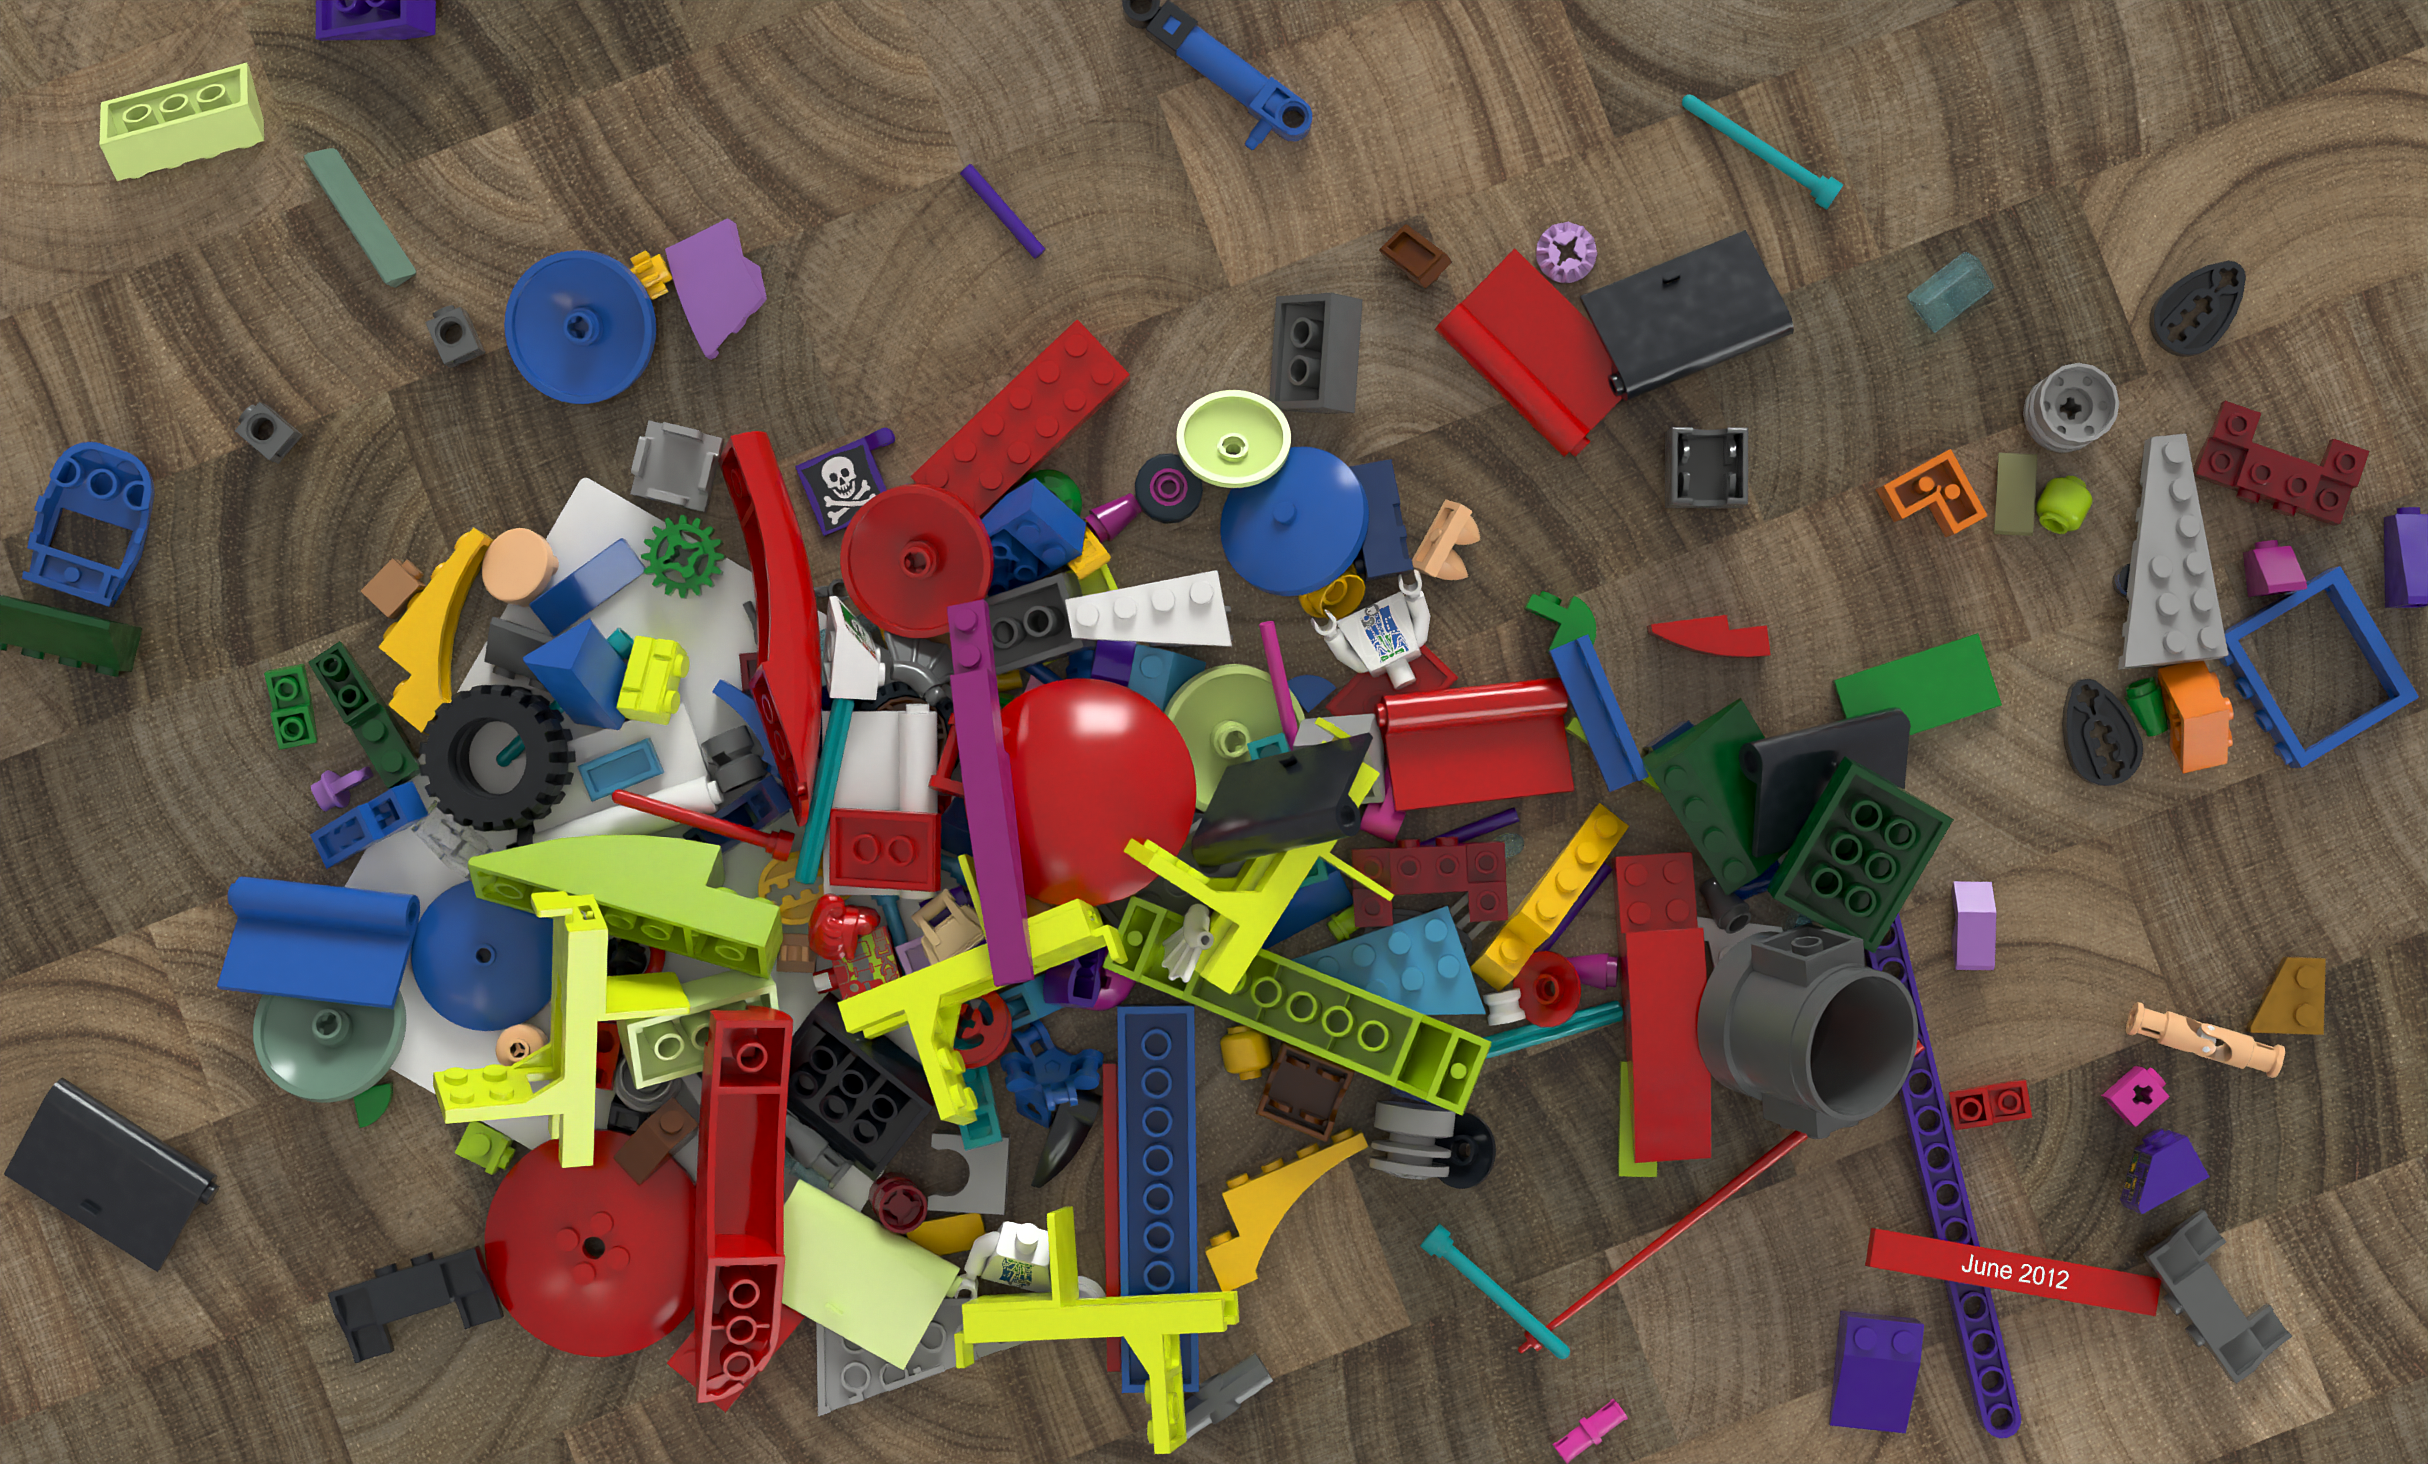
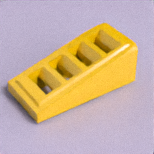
M1086 526L1082 555L1066 564L1079 579H1084L1109 562L1111 556Z

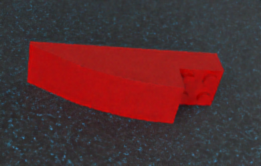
M1692 852L1614 857L1611 859L1634 1163L1711 1158V1073L1708 1071L1701 1056L1697 1031L1700 1002L1707 984L1704 929L1698 928Z

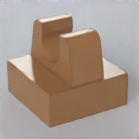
M783 933V941L777 955L776 971L816 972L817 954L810 949L808 934Z

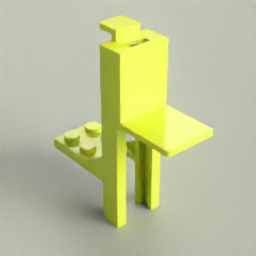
M1320 717L1314 723L1334 736L1332 741L1351 737ZM1362 762L1348 793L1358 808L1380 775L1378 771ZM1131 838L1124 849L1125 853L1214 909L1209 925V932L1213 935L1214 942L1210 948L1202 950L1194 970L1200 973V976L1230 995L1318 857L1391 902L1394 894L1332 855L1330 851L1337 840L1248 859L1236 877H1206L1148 839L1142 845Z
M963 854L958 856V860L986 939L974 858ZM1075 899L1028 918L1034 974L1107 946L1113 961L1119 964L1128 962L1118 930L1108 924L1104 926L1098 908L1080 899ZM987 943L838 1002L846 1030L852 1034L863 1030L865 1038L873 1039L909 1025L941 1120L963 1126L977 1121L974 1111L978 1109L977 1099L973 1090L970 1087H966L962 1073L966 1071L961 1054L957 1050L954 1051L953 1046L962 1003L1004 987H996L994 985Z
M566 891L532 893L531 904L536 916L539 918L553 917L550 1043L512 1066L491 1064L478 1069L465 1070L453 1067L445 1071L433 1072V1087L445 1124L548 1115L551 1139H559V1161L561 1167L593 1165L597 1021L690 1014V1004L675 972L607 976L608 928L593 894L568 896ZM549 1080L547 1086L533 1093L529 1082Z
M1073 1206L1063 1207L1047 1213L1052 1292L982 1295L962 1304L963 1330L954 1334L957 1369L966 1368L974 1364L973 1343L1124 1336L1149 1374L1150 1380L1145 1382V1400L1147 1404H1151L1152 1420H1149L1147 1425L1149 1443H1154L1155 1454H1170L1187 1442L1180 1334L1224 1332L1227 1330V1325L1239 1323L1237 1291L1079 1298Z

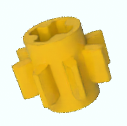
M645 250L630 258L634 265L630 270L641 281L652 300L669 292L665 283L672 280L673 277L660 254L651 258L650 254Z

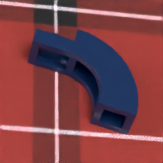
M771 774L759 781L738 799L711 816L763 831L789 813V809L792 806L788 801V794L785 788L777 783ZM692 827L682 835L686 840L721 846L722 856L744 843Z

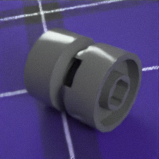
M746 725L726 731L701 744L709 764L717 766L714 776L722 794L741 788L767 775L760 756L751 752L754 742Z

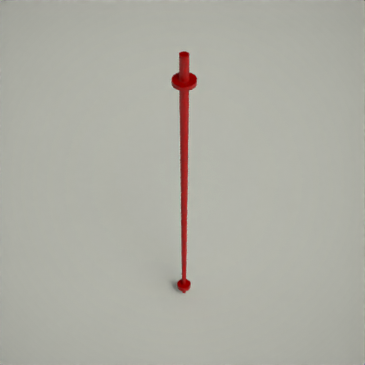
M1918 1039L1915 1056L1925 1049ZM1797 1130L1792 1132L1545 1327L1552 1332L1808 1138L1807 1134ZM1526 1331L1524 1336L1527 1341L1518 1348V1352L1524 1353L1530 1347H1533L1538 1352L1543 1346L1534 1336Z

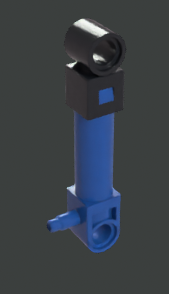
M1122 0L1125 20L1131 26L1139 29L1146 28L1147 38L1175 59L1180 57L1247 107L1248 113L1259 121L1245 141V146L1248 149L1255 150L1271 130L1282 139L1293 142L1302 140L1308 135L1312 125V111L1303 99L1272 76L1268 79L1200 28L1197 20L1173 2L1167 0L1161 7L1160 0H1149L1152 4L1150 11L1145 14H1137L1131 9V5L1135 0ZM1296 111L1303 116L1304 122L1300 127L1290 128L1284 124L1283 116L1287 112Z

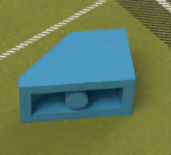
M1046 973L1035 977L1034 980L1026 981L998 994L1010 1010L1012 1030L1063 1008L1062 1006L1047 1004L1044 1001L1043 983ZM982 1001L979 1009L987 1019L989 1026L993 1023L992 1009L989 1004Z

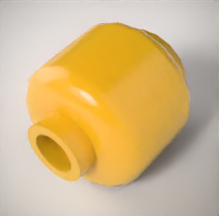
M1246 1025L1227 1028L1228 1034L1220 1039L1225 1070L1232 1074L1239 1073L1240 1080L1262 1077L1261 1069L1269 1067L1273 1062L1269 1035Z

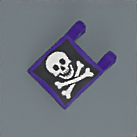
M879 429L861 439L795 466L823 536L846 528L856 512L866 502L887 490L871 451L895 442V436L891 429Z

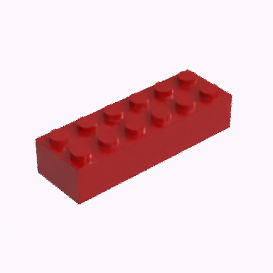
M1077 319L910 477L917 484L932 485L953 493L966 502L982 520L1008 493L1012 492L1024 478L1038 468L1131 380L1130 374Z

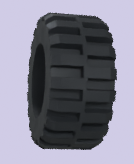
M479 685L472 687L469 691H460L452 695L451 703H442L435 710V714L438 716L437 720L428 721L424 732L429 734L427 742H420L419 754H425V764L419 765L421 776H428L430 784L425 786L429 797L439 798L440 801L436 807L444 815L453 814L454 822L461 826H473L474 830L484 832L506 831L533 825L534 820L544 819L552 812L550 808L552 805L561 803L566 795L562 788L564 785L571 784L574 773L568 772V764L576 762L575 751H568L567 742L573 740L570 729H563L560 724L565 718L558 709L551 710L548 707L550 705L549 700L542 695H533L530 689L524 687ZM496 721L507 723L513 727L521 737L526 750L524 774L519 783L510 792L504 794L489 793L482 788L474 778L469 763L470 747L475 735L484 725Z

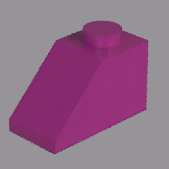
M2278 540L2255 542V550L2243 552L2248 597L2284 594L2307 589L2305 577L2291 546L2278 547Z

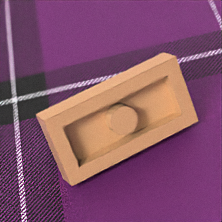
M1449 500L1444 501L1412 559L1415 570L1444 580H1460L1468 577L1462 559L1452 548L1454 544L1468 545L1480 541L1477 524L1470 516L1472 510L1460 503Z

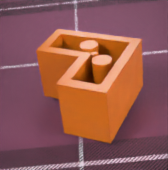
M1951 449L1876 489L1893 522L1902 520L1928 505L1945 537L1954 535L1988 516Z
M2204 661L2186 662L2159 668L2158 684L2161 685L2165 711L2171 721L2170 749L2182 773L2227 764L2228 747L2233 745L2229 720H2233L2234 713L2229 698H2223L2220 693V684L2216 673H2210Z

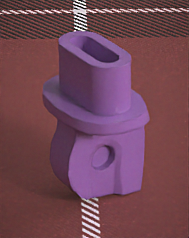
M369 766L359 771L355 770L343 777L327 770L321 775L320 781L311 785V791L323 811L326 812L335 806L344 808L349 804V790L374 775Z

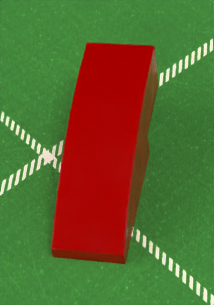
M1727 615L1665 622L1647 626L1649 635L1695 653L1727 658L1771 656L1767 625L1729 630Z

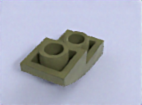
M1998 453L1994 534L2033 536L2037 454Z

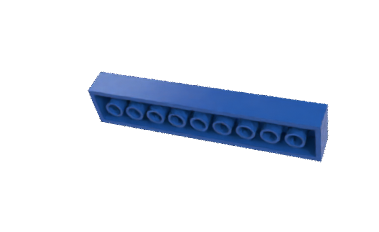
M1120 1004L1117 1006L1121 1296L1198 1293L1194 1004ZM1198 1333L1180 1334L1183 1392H1199ZM1122 1336V1393H1145V1382L1150 1380L1149 1374L1124 1336Z

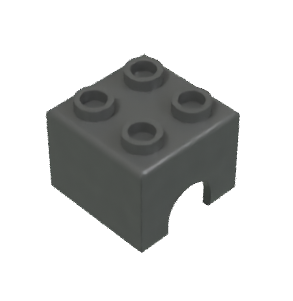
M1671 427L1665 432V508L1741 509L1748 505V427H1727L1717 430Z

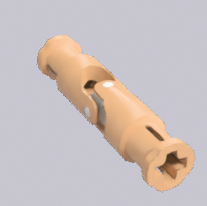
M2134 1003L2126 1024V1034L2133 1036L2138 1033L2157 1039L2158 1044L2185 1052H2193L2201 1057L2244 1069L2246 1066L2266 1072L2267 1077H2277L2283 1065L2285 1056L2284 1046H2268L2255 1042L2252 1036L2212 1024L2197 1022L2195 1019L2169 1011L2165 1014L2144 1008L2143 1003ZM2216 1038L2225 1042L2221 1046H2215Z

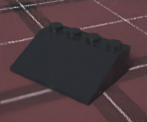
M829 991L792 1036L787 1109L799 1119L801 1124L815 1130L829 1142L828 1146L846 1160L850 1159L854 1162L853 1165L872 1181H875L936 1103L923 1065L884 1034L868 1039L865 1038L863 1030L854 1034L847 1032L838 1006V1002H841V1000Z

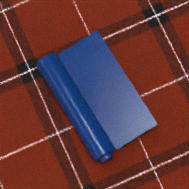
M244 876L239 877L235 883L230 885L228 903L232 906L238 919L218 980L217 987L220 990L394 1009L419 921L420 901L418 896Z

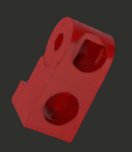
M617 1020L597 1021L595 1088L608 1091L614 1089V1072L623 1052L618 1034Z

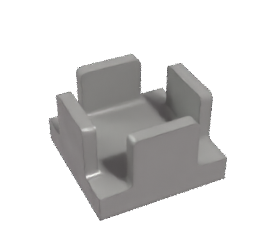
M648 420L645 436L639 437L631 468V474L635 475L631 495L706 513L724 439L704 434L699 430L666 422L662 424Z

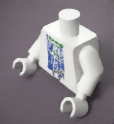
M1414 570L1416 577L1414 584H1404L1402 575L1399 574L1400 592L1336 621L1333 614L1329 610L1324 609L1329 617V621L1325 626H1318L1315 620L1311 619L1313 628L1319 634L1324 635L1325 642L1337 660L1358 673L1369 671L1373 678L1387 672L1396 690L1416 681L1408 662L1421 656L1420 647L1426 643L1428 637L1430 613L1424 593L1421 591V575L1417 570Z
M1006 1221L1002 1223L998 1231H992L978 1237L974 1241L964 1267L966 1274L960 1275L963 1281L954 1295L957 1299L958 1293L962 1289L971 1290L969 1301L977 1298L979 1285L977 1276H981L982 1279L1038 1293L1052 1292L1048 1231L1038 1229L1031 1223L1021 1225Z

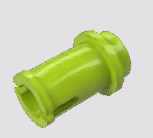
M1354 904L1338 916L1331 915V920L1326 923L1329 931L1338 942L1343 939L1349 940V935L1360 928H1355Z

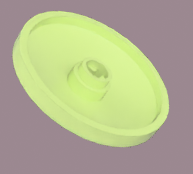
M1220 665L1198 673L1177 690L1164 711L1178 729L1189 750L1196 777V808L1203 812L1206 811L1226 767L1252 761L1247 743L1283 732L1270 674L1247 665ZM1289 689L1299 730L1301 721L1305 717L1298 700Z

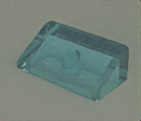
M1964 252L1908 294L1907 298L1931 331L1936 333L1995 287L1980 260L1972 254Z

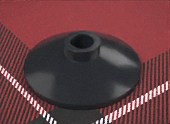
M1464 1112L1463 1116L1456 1113L1453 1136L1435 1138V1145L1451 1151L1450 1158H1433V1162L1449 1166L1448 1177H1438L1444 1184L1457 1189L1472 1188L1483 1182L1490 1174L1495 1162L1496 1144L1492 1131L1480 1117L1468 1112ZM1468 1144L1470 1146L1469 1156L1466 1154V1146Z

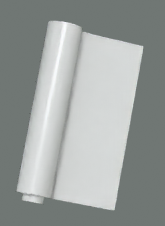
M685 702L680 703L675 714L671 713L670 721L667 725L630 720L624 722L620 730L606 728L568 741V751H575L576 762L568 764V772L574 773L570 785L563 786L562 791L566 795L561 803L552 805L550 807L552 812L544 819L534 820L533 824L536 833L533 835V844L558 838L595 835L649 836L681 825L682 823L615 804L612 800V794L592 802L577 766L646 738H651L664 773L623 790L706 815L718 812L719 803L724 802L723 794L717 781L711 780ZM526 756L512 760L518 781L521 780L525 771Z
M906 704V711H853L832 808L938 813V791L928 787L931 775H936L937 712L929 711V704ZM822 711V749L831 711ZM829 818L823 846L824 895L828 893L836 895H900L901 898L929 899L938 895V891L925 892L829 885Z

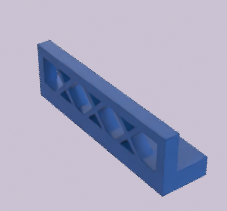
M1587 634L1548 651L1608 792L1649 777L1589 635Z

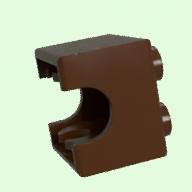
M1282 1041L1255 1107V1114L1327 1142L1335 1124L1340 1104L1350 1086L1355 1070Z

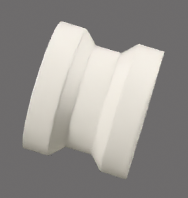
M1520 988L1482 995L1484 1003L1489 1006L1490 1014L1487 1017L1489 1026L1510 1023L1526 1018L1525 1011L1519 1006Z

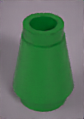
M2154 677L2143 678L2125 687L2127 695L2124 699L2145 730L2146 735L2150 737L2167 731L2169 727L2161 685L2156 684Z

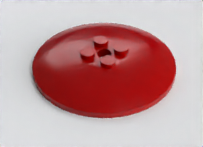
M594 1129L593 1165L562 1168L559 1161V1139H550L526 1154L512 1167L498 1187L489 1208L485 1227V1256L489 1275L497 1295L511 1316L525 1330L544 1343L568 1353L588 1357L620 1356L646 1348L672 1332L694 1308L696 1183L687 1170L672 1157L639 1186L613 1159L632 1135L608 1129ZM587 1238H600L605 1245L604 1254L601 1256L589 1254L585 1247Z

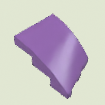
M728 218L665 249L673 281L688 322L705 357L710 360L716 358L719 354L716 349L730 333L737 334L745 325L747 318L755 313L767 300L760 266L743 256L737 225Z

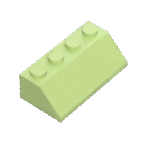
M247 63L101 102L99 145L117 181L127 178H140L149 172L164 168H176L185 162L200 158H213L222 152L237 148H249L258 142L264 141V119Z
M730 970L682 983L681 986L690 1004V1014L617 1020L618 1034L636 1090L703 1071L705 1042H708L710 1010H745L746 1005L763 1006L779 1010L776 984L770 976L769 979H765L740 971Z

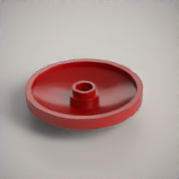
M906 484L881 492L871 498L856 512L847 526L842 540L840 566L842 578L850 598L868 620L895 635L908 638H929L949 632L948 606L985 599L992 582L994 555L990 537L984 524L966 502L953 493L939 487L925 484Z

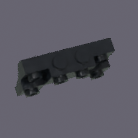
M480 1246L434 1258L433 1252H428L410 1258L411 1266L397 1269L396 1263L389 1264L373 1270L375 1277L329 1292L328 1297L334 1316L345 1334L355 1364L379 1355L391 1353L395 1350L387 1323L448 1305L454 1301L465 1329L503 1318L504 1314L493 1282L489 1279Z

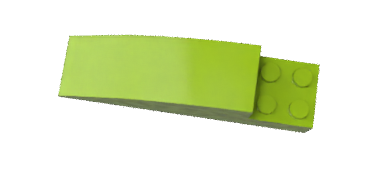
M646 835L567 837L470 857L467 864L476 898L535 914L531 904L532 893L566 891L568 896L593 894L607 925L608 935L765 979L770 977L783 941L779 906H776L768 899L762 897L750 899L738 895L732 889L723 887L725 873L721 846L679 838Z

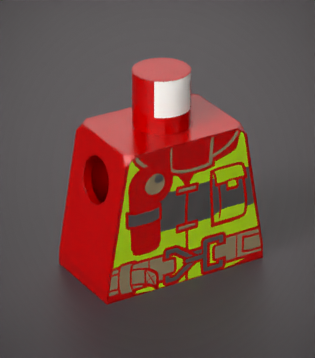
M888 925L875 929L869 935L859 937L858 946L854 952V959L846 960L844 957L839 960H831L833 967L813 973L815 987L819 995L839 989L842 1000L903 977Z

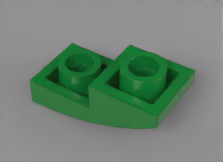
M299 664L267 670L264 676L273 711L270 713L279 750L317 743L314 709L305 665Z

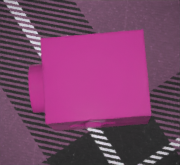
M2134 1066L2101 1095L2121 1119L2133 1127L2138 1126L2170 1097L2163 1090L2166 1083L2162 1077L2151 1067L2146 1070L2139 1066ZM2135 1086L2143 1088L2140 1092L2143 1097L2141 1101L2133 1099L2136 1096L2133 1090Z

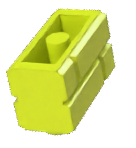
M635 636L616 709L625 718L662 725L669 724L671 713L675 714L680 705V694L678 692L680 679L687 676L690 666L687 652L678 642Z

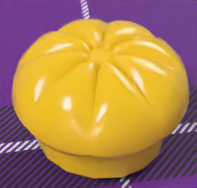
M1352 563L1342 575L1329 585L1308 594L1298 595V600L1304 611L1310 616L1329 619L1324 611L1326 609L1333 614L1336 620H1339L1353 613L1360 605L1365 593V584L1357 575L1356 567Z

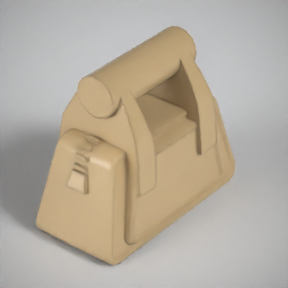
M947 888L911 916L912 920L925 934L921 938L924 954L929 959L931 965L971 950L985 939L976 910L970 907L969 904H964L960 907ZM948 907L951 915L934 928L929 921Z

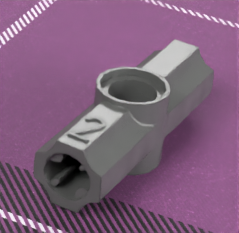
M1255 1352L1222 1375L1217 1373L1199 1385V1392H1192L1193 1394L1184 1400L1187 1439L1210 1423L1216 1424L1230 1416L1241 1407V1402L1256 1394L1273 1381L1267 1368Z

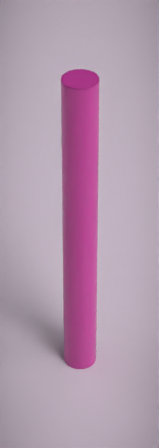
M1266 621L1260 623L1259 628L1282 730L1291 751H1293V744L1298 732L1297 722L1274 621Z

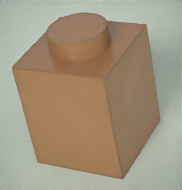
M392 558L361 592L384 615L391 619H397L406 610L411 598L418 592H423L426 588V585L420 580L424 574L408 559L402 563L400 560Z

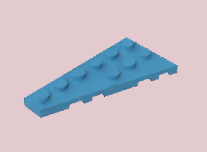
M1448 905L1394 923L1393 926H1386L1291 959L1296 963L1424 1015L1486 1014Z

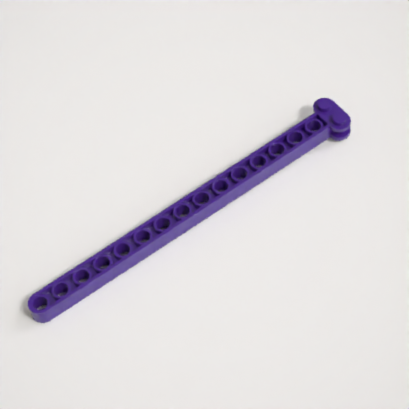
M1898 913L1889 928L1891 936L1888 942L1879 945L1875 953L1864 948L1867 966L1875 970L1882 971L1883 966L1889 961H1895L1898 964L1900 973L1897 979L1908 990L1916 1009L1918 1040L1925 1049L1914 1057L1909 1074L1898 1093L1934 1239L1949 1241L1945 1236V1230L1950 1223L1959 1221L1963 1227L1962 1235L1957 1240L1951 1242L1980 1247ZM1922 1072L1927 1079L1926 1087L1919 1093H1913L1909 1087L1910 1078L1914 1074ZM1925 1110H1932L1936 1116L1935 1124L1930 1129L1922 1130L1918 1124L1919 1115ZM1935 1147H1941L1945 1153L1944 1161L1939 1166L1931 1167L1927 1161L1928 1153ZM1950 1184L1954 1190L1953 1198L1948 1203H1938L1936 1198L1937 1190L1942 1185ZM1944 1280L1978 1421L1992 1436L2008 1438L2019 1430L2021 1413L1991 1290L1988 1287ZM1971 1296H1978L1981 1301L1980 1309L1975 1314H1965L1963 1309L1964 1302ZM1981 1333L1988 1334L1990 1338L1989 1346L1984 1351H1974L1972 1344L1974 1338ZM1988 1371H1997L1999 1375L1998 1383L1993 1388H1983V1375ZM2006 1408L2008 1412L2007 1420L2000 1426L1992 1425L1991 1415L1994 1410Z

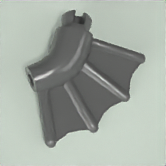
M884 631L885 641L892 661L890 680L909 685L921 699H926L929 706L935 707L937 702L941 704L946 699V692L941 687L950 681V675H954L952 651L949 645L931 642L925 638L902 637Z

